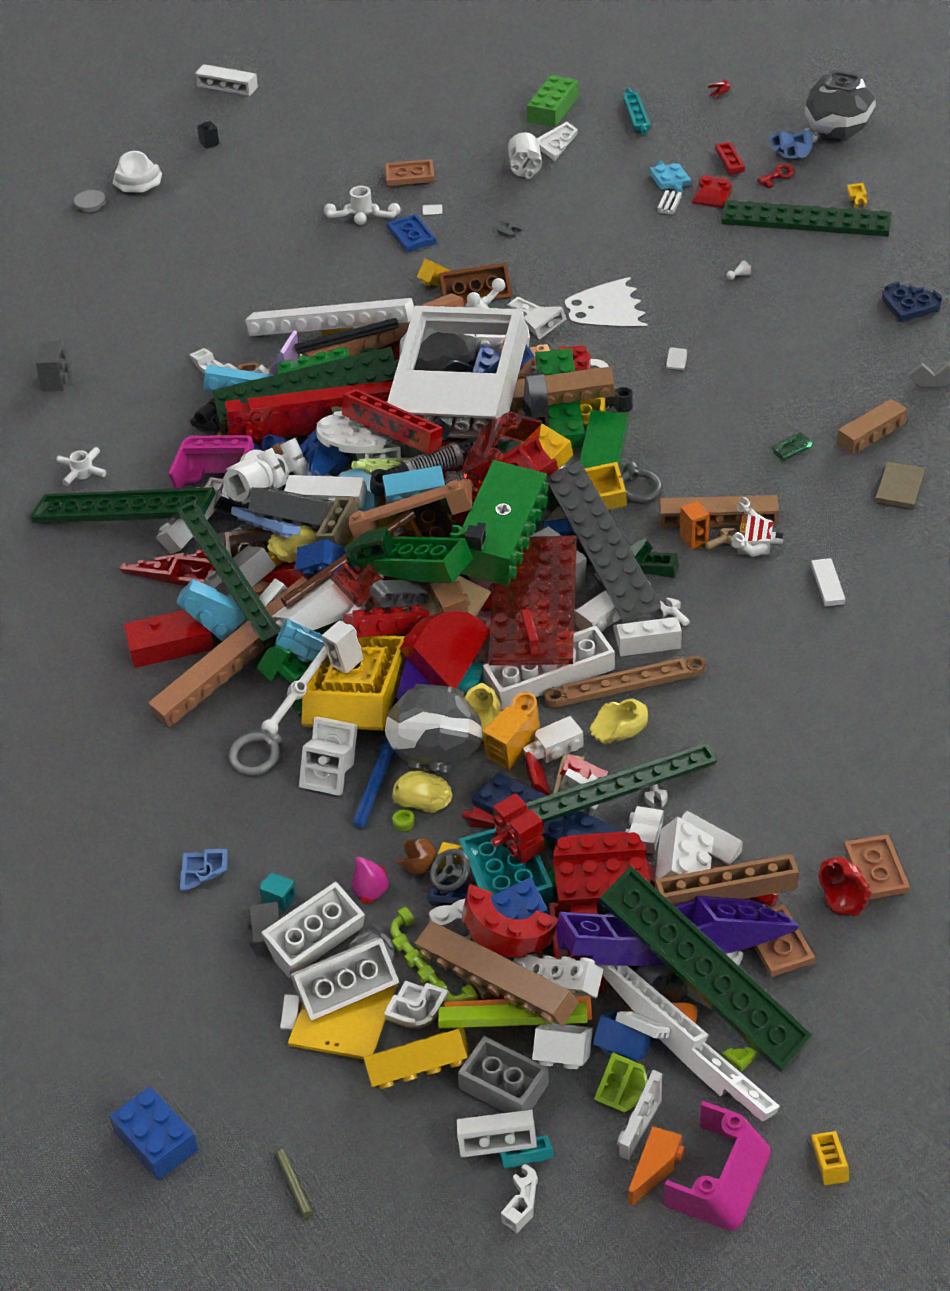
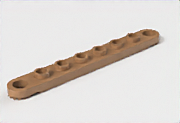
M692 655V657L689 656V658L685 659L678 658L562 684L560 687L548 688L544 693V700L548 706L556 708L695 677L705 672L706 660L701 656L698 657L696 655L694 657ZM692 664H698V665H700V666H699V668H698V667H696V668L694 667V668H693V666H691V665H692ZM553 695H557L560 698H558V700L557 698L555 700H552V698L550 697Z

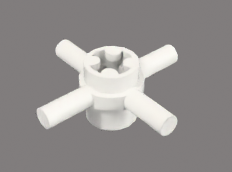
M94 447L89 454L82 450L75 451L70 455V459L63 456L57 457V463L70 466L71 472L62 481L65 486H68L75 478L86 479L92 474L101 477L106 476V470L92 465V460L100 453L99 448Z

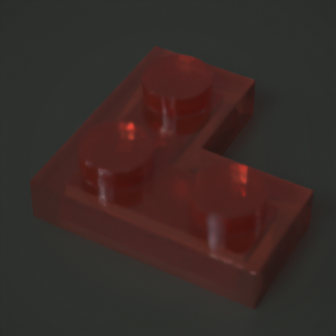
M345 562L340 564L330 577L357 607L362 606L371 595L369 593L371 585L383 579L370 564L364 566L359 574L356 575Z

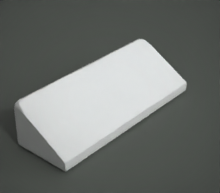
M689 811L683 814L681 819L714 837L712 854H710L712 857L729 866L742 852L743 842L740 839Z

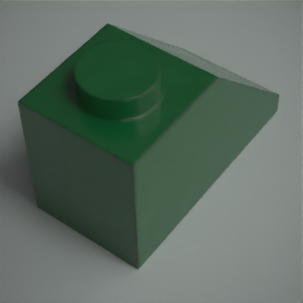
M382 527L365 532L346 545L344 549L351 565L390 557L394 542L388 528Z

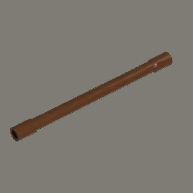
M412 509L403 511L384 527H387L391 534L416 518V515ZM344 554L308 581L281 598L283 605L286 608L291 607L308 592L351 563L347 554Z

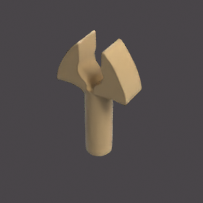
M735 528L720 529L721 537L706 542L705 548L710 550L724 543H728L733 547L731 537L735 534Z

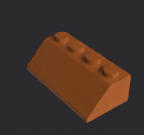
M507 263L442 272L438 275L441 296L443 297L451 293L463 298L464 304L468 303L467 296L472 292L478 293L480 298L487 296L493 290L492 282L496 278L504 280L505 288L493 300L512 297Z

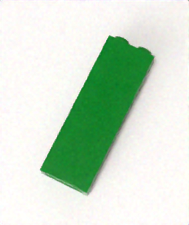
M601 410L590 411L580 456V462L584 469L614 462L618 463L620 469L628 430L627 413Z

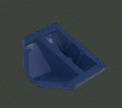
M443 881L441 884L450 885L453 883H451L450 881ZM463 883L462 886L451 892H442L432 886L427 895V901L431 905L451 906L456 901L466 898L468 884Z

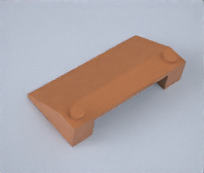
M453 480L445 486L364 512L357 511L349 518V527L353 537L357 539L367 531L378 529V520L443 498H446L452 515L471 510L472 480Z

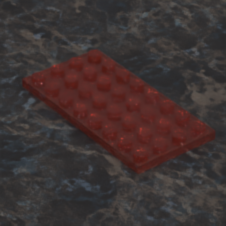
M577 536L529 537V547L523 551V561L521 565H517L518 570L515 579H511L509 586L493 583L489 666L573 664ZM529 609L539 641V654L531 655L528 640L523 639L521 627H524L522 610Z

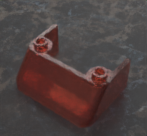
M508 412L483 426L463 464V476L469 480L483 483L493 460L503 461V453L495 448L500 437H506L523 443L535 436L539 439L542 421L514 412Z

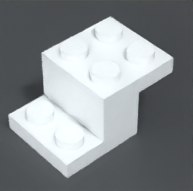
M318 716L314 718L312 739L302 749L299 787L339 796L343 793L345 772L354 765L358 724Z

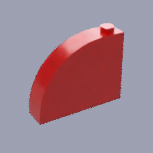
M449 611L433 614L422 619L412 628L410 633L404 637V642L399 649L431 685L457 689L491 630L484 622L467 612Z

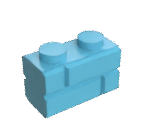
M289 619L285 620L276 638V645L286 650L290 649L292 653L297 655L299 660L306 663L308 661L313 662L324 646L322 634Z

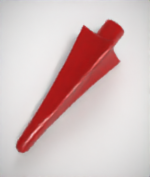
M475 806L473 812L464 810L462 819L470 821L469 827L495 828L492 815Z

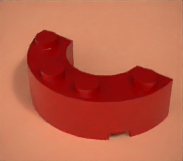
M472 884L469 885L462 909V919L464 926H467L470 930V936L479 945L502 956L524 957L526 953L534 952L536 954L542 951L552 941L558 918L538 910L526 919L515 920L507 918L493 907L491 901L492 892Z

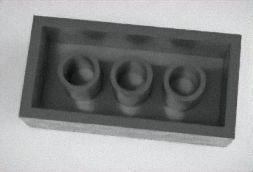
M252 487L248 511L255 512L254 516L265 518L266 516H273V520H287L297 525H309L310 523V527L319 529L334 501L268 487Z

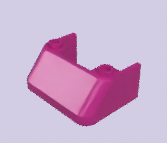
M249 435L189 436L185 438L168 473L174 489L184 488L186 483L199 482L204 473H227L226 468L239 463L245 453L254 450L252 437Z
M702 1101L700 1127L736 1140L719 1179L711 1176L699 1177L692 1189L666 1180L664 1206L725 1230L733 1231L740 1228L743 1224L770 1159V1146L741 1114Z

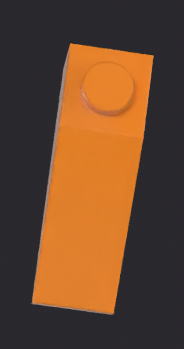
M652 1126L628 1190L629 1205L633 1206L674 1170L677 1161H682L685 1147L682 1146V1135Z

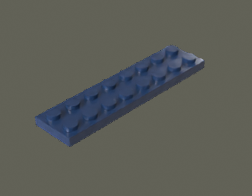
M498 773L471 797L472 805L494 815L493 806L515 793L525 803L547 795ZM577 811L543 823L544 833L541 836L557 845V841L560 838L571 835L624 831L582 811Z

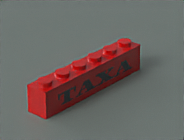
M358 389L343 394L342 415L350 420L377 430L380 434L388 435L393 440L401 441L409 447L421 450L424 454H430L441 449L443 427Z

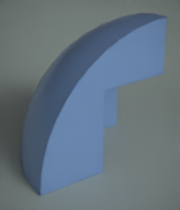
M803 130L792 135L780 131L769 135V141L774 151L789 159L803 158L812 149L813 132Z

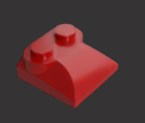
M709 175L701 177L699 179V186L692 199V204L723 209L726 200H728L732 193L731 182L726 178H716Z

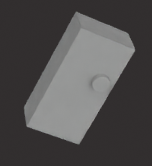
M247 546L233 557L251 587L276 568V565L262 547ZM215 570L203 582V584L217 589L219 593L226 596L231 595Z

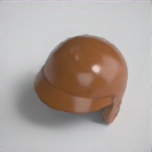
M429 838L407 840L404 842V850L407 853V857L399 859L394 863L402 866L408 873L420 875L431 869L432 863L436 859V850L429 841Z

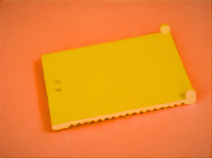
M398 983L312 1021L302 1004L288 1040V1046L364 1059L366 1056L375 1054L379 1037L386 1022L384 1012L395 995Z

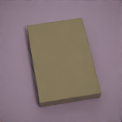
M887 461L875 503L914 510L925 474V468Z

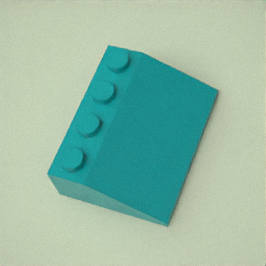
M496 828L459 839L463 852L469 858L470 869L479 888L492 892L493 896L532 877L545 906H548L549 903H554L553 885L539 854L522 864L517 857L514 858L510 854L508 846L506 847L504 843L497 847L491 844V839L495 837L494 832Z

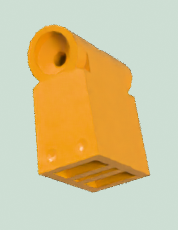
M530 692L517 694L512 701V706H507L482 730L486 758L509 771L524 755L523 748L531 744L532 741H535V733L540 729L535 695Z

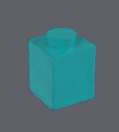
M270 872L268 877L262 880L259 886L262 903L277 902L278 908L282 911H286L297 896L295 881Z

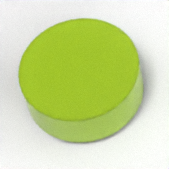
M399 810L392 817L393 826L398 831H408L415 825L414 814L409 810Z

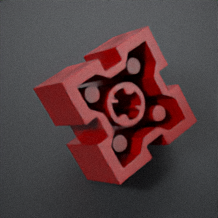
M516 793L493 806V821L496 831L494 832L495 837L491 839V844L494 847L504 843L506 847L508 846L510 854L514 858L517 857L522 864L545 851L544 838L541 836L544 833L543 820L533 810L529 811L526 803Z

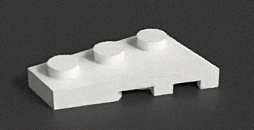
M565 122L537 138L540 151L555 161L575 138L578 129Z
M652 1071L637 1106L629 1118L626 1130H623L619 1135L617 1141L619 1156L626 1160L630 1159L661 1103L662 1073L658 1071Z

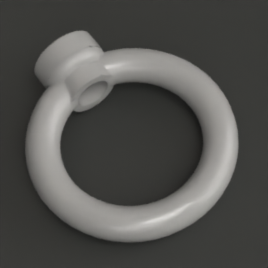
M259 732L246 734L237 739L231 746L229 762L237 772L244 775L265 773L278 761L280 754L279 744L282 742V739L278 733L273 736H266L264 733ZM262 741L267 748H271L269 759L262 765L247 767L238 761V751L246 743Z

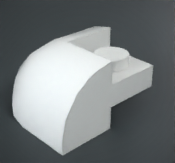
M405 981L398 995L392 997L384 1012V1017L387 1021L407 1028L420 1029L426 1027L438 1017L439 1007H443L448 997V990L426 983L423 987Z

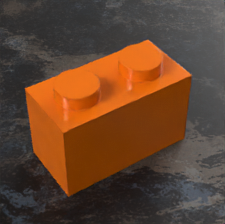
M699 501L681 506L680 537L691 550L704 546L706 542H709L710 514Z

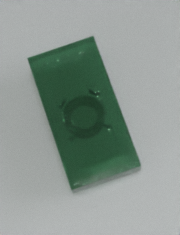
M800 432L772 445L771 452L784 461L811 448L813 442Z

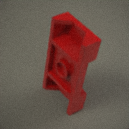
M537 436L494 459L507 464L547 473V476L558 470L557 460L555 458L551 459L547 455ZM493 461L470 473L472 483L478 491Z

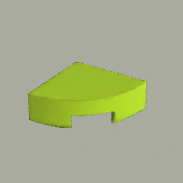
M745 1047V1049L729 1048L722 1053V1057L742 1072L757 1057V1051L749 1047Z

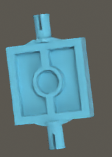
M661 160V162H657L656 167L649 168V174L660 189H674L678 194V192H683L681 187L691 185V179L680 164L665 165Z

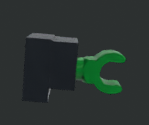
M478 522L477 526L469 525L467 530L459 525H453V532L455 533L451 532L450 538H465L470 549L482 551L487 537L486 523Z

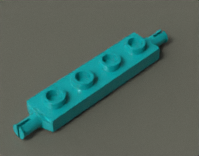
M627 87L625 89L626 93L623 94V101L634 131L641 132L643 136L644 134L647 135V130H650V122L638 92H632L631 87L629 89Z

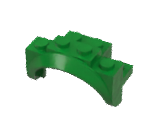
M335 623L328 624L313 631L323 635ZM275 645L266 651L257 669L271 682L277 678L280 680L285 678L292 684L294 681L300 680L312 662H303L290 649L286 650L279 645Z

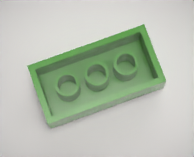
M550 75L527 104V122L556 127L579 97L578 80Z

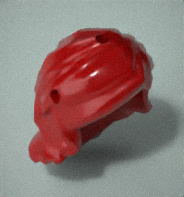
M832 857L822 861L818 878L822 889L826 892L825 901L827 906L840 916H859L861 911L865 910V905L869 902L868 898L872 894L869 890L870 885L866 883L862 871L844 857Z

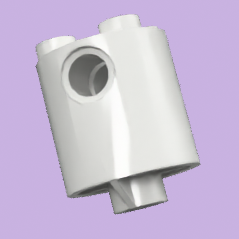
M519 133L510 139L508 154L511 170L518 176L527 179L532 178L542 166L537 138L529 133Z

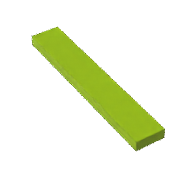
M586 1001L579 1002L565 1024L587 1023ZM504 1004L439 1007V1028L547 1025L548 1023L542 1020L539 1014L531 1015L526 1012L520 1004L516 1006Z

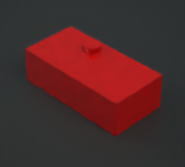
M185 610L123 624L134 668L214 649L211 631Z

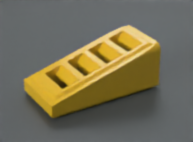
M837 1132L811 1135L824 1185L848 1182L849 1167ZM830 1143H833V1144H834V1145H829V1146L820 1147V1145H824V1144H830Z

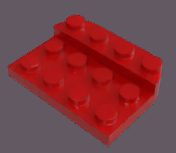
M611 832L571 835L560 838L555 846L553 856L558 905L600 903L598 899L630 865L650 883L646 847L640 839V835L635 832Z

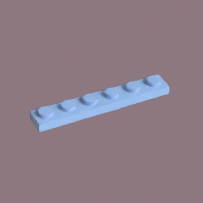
M232 507L231 514L237 516V520L245 521V523L253 524L256 527L280 534L283 537L291 538L292 534L300 535L301 527L285 521L273 520V517L254 516L255 512L248 511L246 508Z

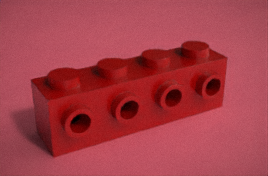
M411 605L409 609L390 607V610L385 611L383 608L371 609V612L353 610L352 613L343 614V622L347 625H352L356 629L357 638L410 633L419 621L428 617L429 610L422 609L420 605Z

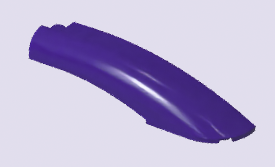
M696 896L695 900L675 905L683 915L725 954L779 938L798 930L799 927L793 919L781 911L776 913L774 910L767 908L765 904L746 899ZM559 913L557 941L560 950H569L571 954L579 957L586 955L588 959H592L595 961V964L640 966L664 964L612 914Z

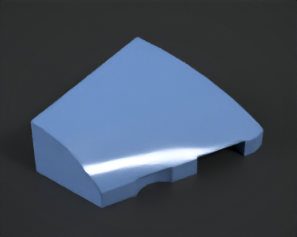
M204 849V853H183L180 891L185 892L227 872L229 858L227 849Z

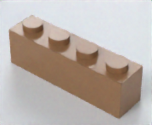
M891 398L838 429L837 445L852 455L863 450L865 447L877 442L882 437L906 424L908 409Z
M459 580L449 584L424 582L440 613L449 611L468 613L467 606L470 605L467 594L462 593L463 590Z

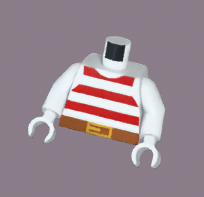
M742 497L738 501L739 504L736 505L738 512H745L742 514L740 532H736L731 537L733 540L732 546L738 548L737 555L755 557L761 554H769L771 543L783 545L784 533L772 532L773 521L760 516L751 507L748 508L750 501L746 497Z

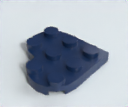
M900 282L886 285L885 290L882 292L883 302L900 321L938 312L941 308L942 297L934 289L931 292L924 290V287L915 288L910 284L907 287L900 285Z

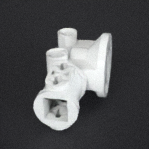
M296 438L280 445L284 453L283 455L275 454L273 448L266 451L251 450L242 456L239 463L226 468L227 473L223 478V485L228 496L235 501H242L245 504L250 501L252 487H268L282 490V486L287 483V477L290 472L293 471L294 475H306L308 463L302 455V450Z

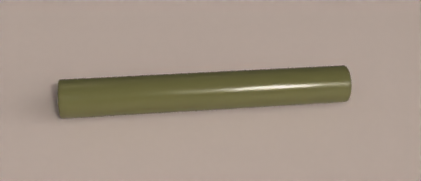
M279 1150L275 1154L303 1218H307L312 1215V1210L285 1150Z

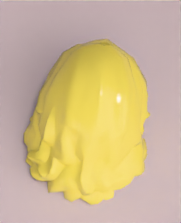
M296 525L301 527L300 535L292 534L290 538L274 533L271 535V539L268 540L267 548L279 560L288 563L296 562L297 547L318 542L315 537L318 530L308 525Z
M480 683L470 688L464 697L479 715L482 730L501 713V704L495 691L486 684Z
M633 698L623 700L620 703H605L591 724V735L595 737L596 741L604 744H610L614 740L622 741L631 738L647 725V707Z
M409 771L395 782L392 799H394V804H398L401 807H413L423 812L436 813L438 810L448 806L453 794L451 787L442 777L424 771Z

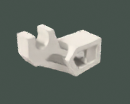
M527 1164L522 1166V1173L526 1177L520 1178L516 1174L513 1176V1183L519 1190L520 1195H515L501 1212V1222L515 1233H518L533 1218L538 1178L535 1170ZM519 1207H524V1211L522 1213L517 1211Z

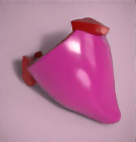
M356 857L354 861L356 868L351 882L352 889L362 902L373 903L374 899L381 896L388 888L389 881L386 876V869L383 865L379 866L365 858Z

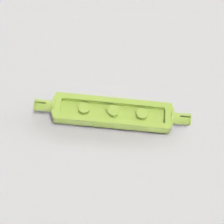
M409 458L358 459V461H353L351 466L353 469H362L365 473L372 474L376 469L387 470L399 465V462Z

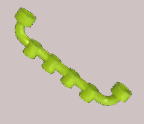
M404 906L397 911L398 916L390 926V932L394 938L391 941L394 949L398 953L402 950L405 951V962L410 968L417 966L419 971L416 974L423 984L429 981L431 985L448 990L445 983L436 976L432 967L423 960L419 951L413 948L406 935L400 932L399 928L402 924L408 927L415 922L409 909ZM467 984L460 989L462 994L459 996L452 995L448 990L446 1002L479 1000L475 989L470 984Z

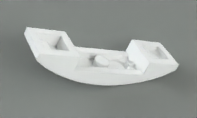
M205 348L190 354L191 360L204 374L207 365L237 369L230 363L223 365L216 361L213 353Z

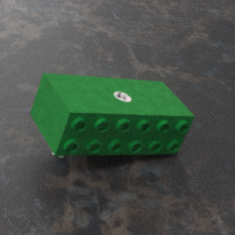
M493 460L472 505V509L462 527L467 530L469 525L477 526L478 522L486 523L487 537L482 551L470 549L473 560L461 574L509 586L511 579H515L518 570L517 565H521L523 561V551L528 549L529 537L534 535L536 530L535 523L540 521L542 516L541 509L542 507L545 508L548 502V496H545L549 488V483L546 482L547 473Z

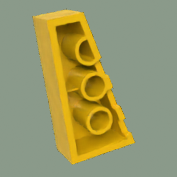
M455 1028L453 1031L442 1032L427 1039L416 1040L404 1046H397L366 1056L364 1061L372 1087L379 1085L380 1089L393 1086V1081L400 1078L403 1079V1082L418 1078L417 1073L423 1071L430 1075L441 1071L440 1066L450 1064L451 1068L465 1063L464 1059L471 1055L464 1028Z

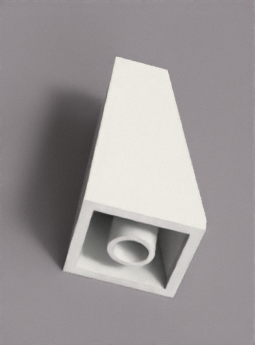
M334 574L304 595L302 599L291 607H283L272 618L280 630L286 619L315 630L343 619V614H348L359 596L346 575Z

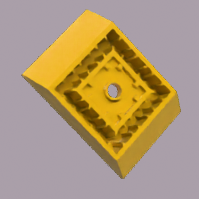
M381 635L358 637L364 659L347 674L332 667L327 655L307 683L306 694L302 697V727H313L314 718L318 716L358 724L357 729L383 731L388 713L398 692L407 659L399 649L404 642L405 636Z

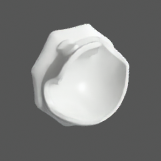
M130 151L120 157L113 178V185L122 192L143 193L160 184L162 172L159 170V166L157 164L154 165L144 153Z

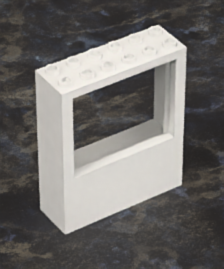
M414 306L387 403L430 422L439 416L452 429L448 435L450 438L472 439L491 432L496 440H502L528 338V330L522 309ZM431 329L441 333L506 335L496 374L414 370L424 330Z

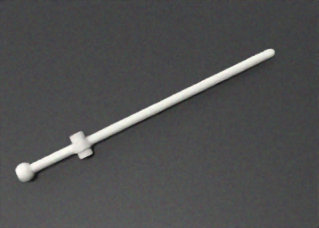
M377 573L348 614L352 613L353 610H361L371 596L369 593L371 585L382 580L385 575ZM325 645L300 680L294 681L288 687V696L273 717L262 723L261 729L266 736H273L277 733L278 723L293 702L301 699L306 694L307 683L328 655Z

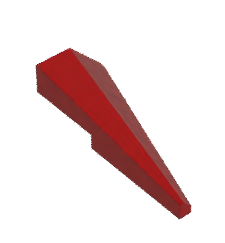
M197 550L196 553L188 555L179 553L156 557L155 560L148 562L139 560L138 563L130 565L123 563L120 568L125 574L181 586H187L193 579L203 583L208 579L207 576L215 570L202 550Z

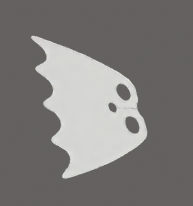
M631 277L587 289L565 300L566 307L570 309L569 317L574 322L609 326L648 325L638 321V317L644 315L645 312L634 308L641 300L630 297V294L637 290V288L625 285ZM573 300H581L582 304L574 306L571 302ZM578 312H584L586 314V317L577 318L575 314Z

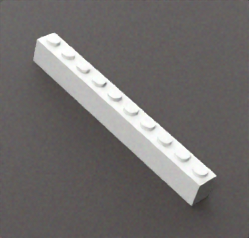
M412 298L253 312L245 319L249 336L360 327L396 318L398 323H406L411 320L414 305Z

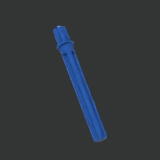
M387 737L384 744L379 748V757L353 819V826L355 828L362 829L365 827L390 761L396 755Z

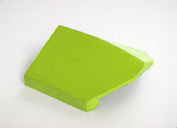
M612 1053L594 1100L624 1113L635 1108L648 1082L644 1065Z

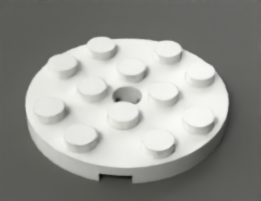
M336 411L333 415L324 417L317 424L316 436L318 440L327 447H331V445L339 447L341 452L372 453L382 450L384 445H390L392 442V437L380 434L377 430L350 420L342 415V411Z

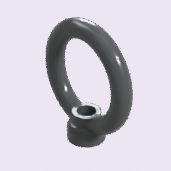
M636 463L625 465L623 468L624 473L621 475L623 483L627 479L636 480L638 477H644L654 484L653 492L645 496L633 495L626 491V500L639 504L655 500L662 491L660 479L650 471L639 469Z

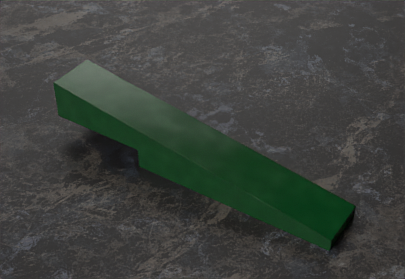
M580 551L579 553L584 554V556L586 557V560H587L586 565H591V563H590L588 557L586 556L585 552H584V551ZM650 552L640 565V568L644 574L675 578L679 562L677 553Z

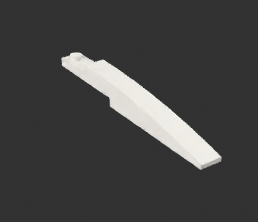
M595 964L603 969L602 975L635 1013L671 1029L668 1038H658L718 1095L722 1096L729 1092L736 1101L743 1104L762 1122L777 1113L780 1106L705 1043L709 1035L631 968L624 965Z

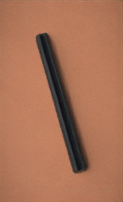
M396 318L296 343L294 347L296 353L301 354L399 328V323Z

